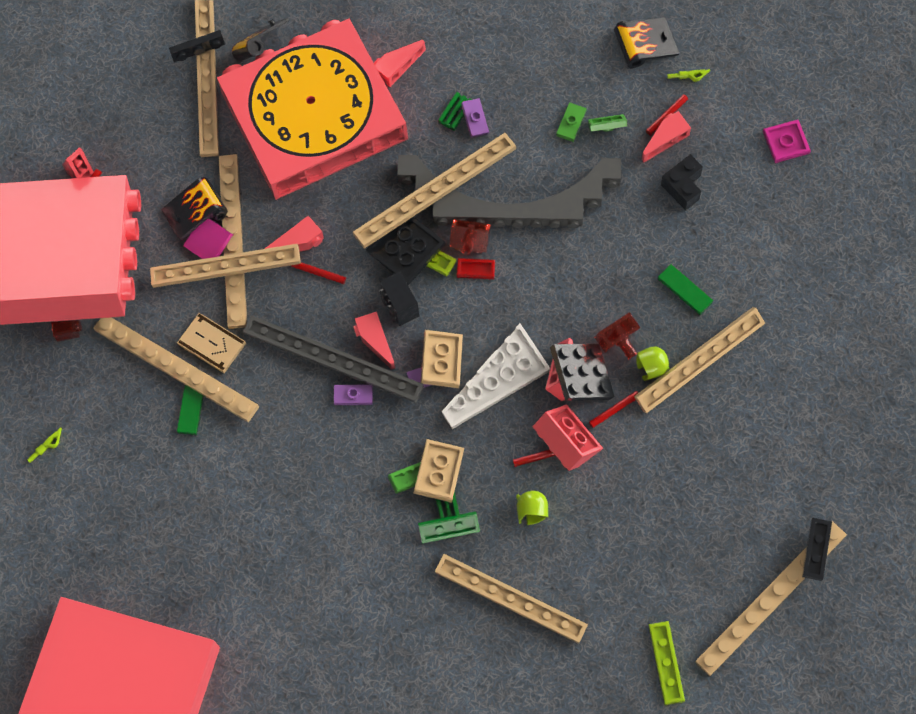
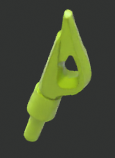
M710 69L688 72L679 71L675 74H667V79L679 78L680 80L690 78L693 82H698L710 72Z
M60 427L58 431L54 432L43 444L35 449L36 452L27 461L31 463L48 448H56L59 444L62 428ZM54 439H57L55 444H51Z

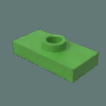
M569 102L556 136L574 142L587 108Z
M623 114L588 120V126L591 132L599 130L608 132L614 128L627 127V120Z
M421 462L388 475V479L396 494L415 487Z

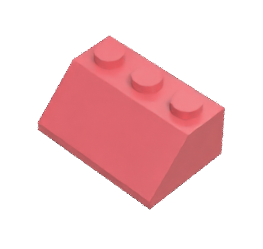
M567 404L545 412L532 426L538 436L544 440L549 446L550 451L558 457L561 464L568 471L578 468L603 449Z

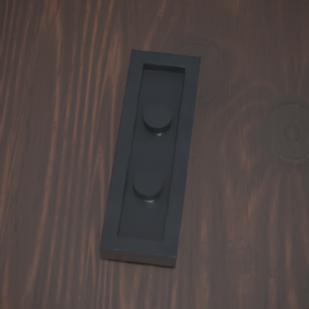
M218 30L169 47L173 61L177 62L184 61L194 55H201L211 49H218L225 45L221 31Z
M817 518L811 519L802 577L818 581L823 580L832 521Z

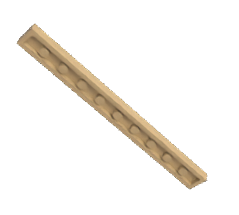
M195 0L196 38L215 32L214 0ZM211 49L201 55H197L199 148L201 157L219 156L215 49Z
M503 133L353 231V235L365 249L516 150V145L506 133Z
M237 154L219 156L221 200L228 212L225 218L222 219V227L233 234L224 248L225 256L243 253L238 156ZM245 274L225 276L228 329L244 328L247 325Z
M112 317L100 318L93 328L99 334L248 423L259 408L255 402Z
M833 521L827 555L847 536ZM806 548L695 661L709 676L726 661L805 579L802 577Z

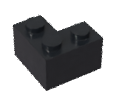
M691 154L666 172L661 180V186L685 211L699 201L701 190L693 182L701 176L703 166Z

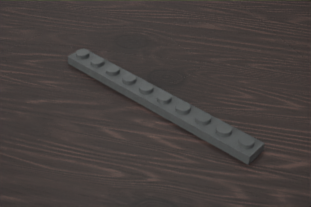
M252 315L243 331L247 336L414 403H417L424 388V385L420 382Z

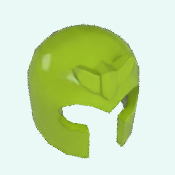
M649 347L637 353V368L644 367L647 375L642 376L644 381L660 377L670 369L667 354L659 347Z
M527 491L521 496L519 494L516 495L519 524L522 523L521 520L525 516L527 525L536 524L545 518H549L548 501L543 493Z

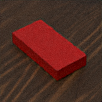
M458 258L457 278L494 279L495 260Z

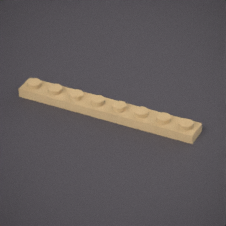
M298 244L152 267L150 268L151 285L155 288L301 264Z
M752 307L635 395L634 397L643 412L648 413L763 326L765 322L757 308Z
M443 554L435 570L436 574L578 644L588 624Z

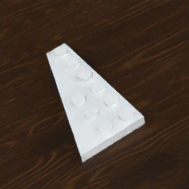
M520 323L514 332L504 340V343L481 366L476 375L466 383L461 392L443 409L442 414L452 429L550 372V367Z

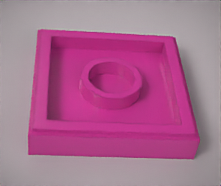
M799 120L763 129V134L775 163L810 154L811 150Z
M208 218L191 232L183 246L201 259L219 257L233 234Z

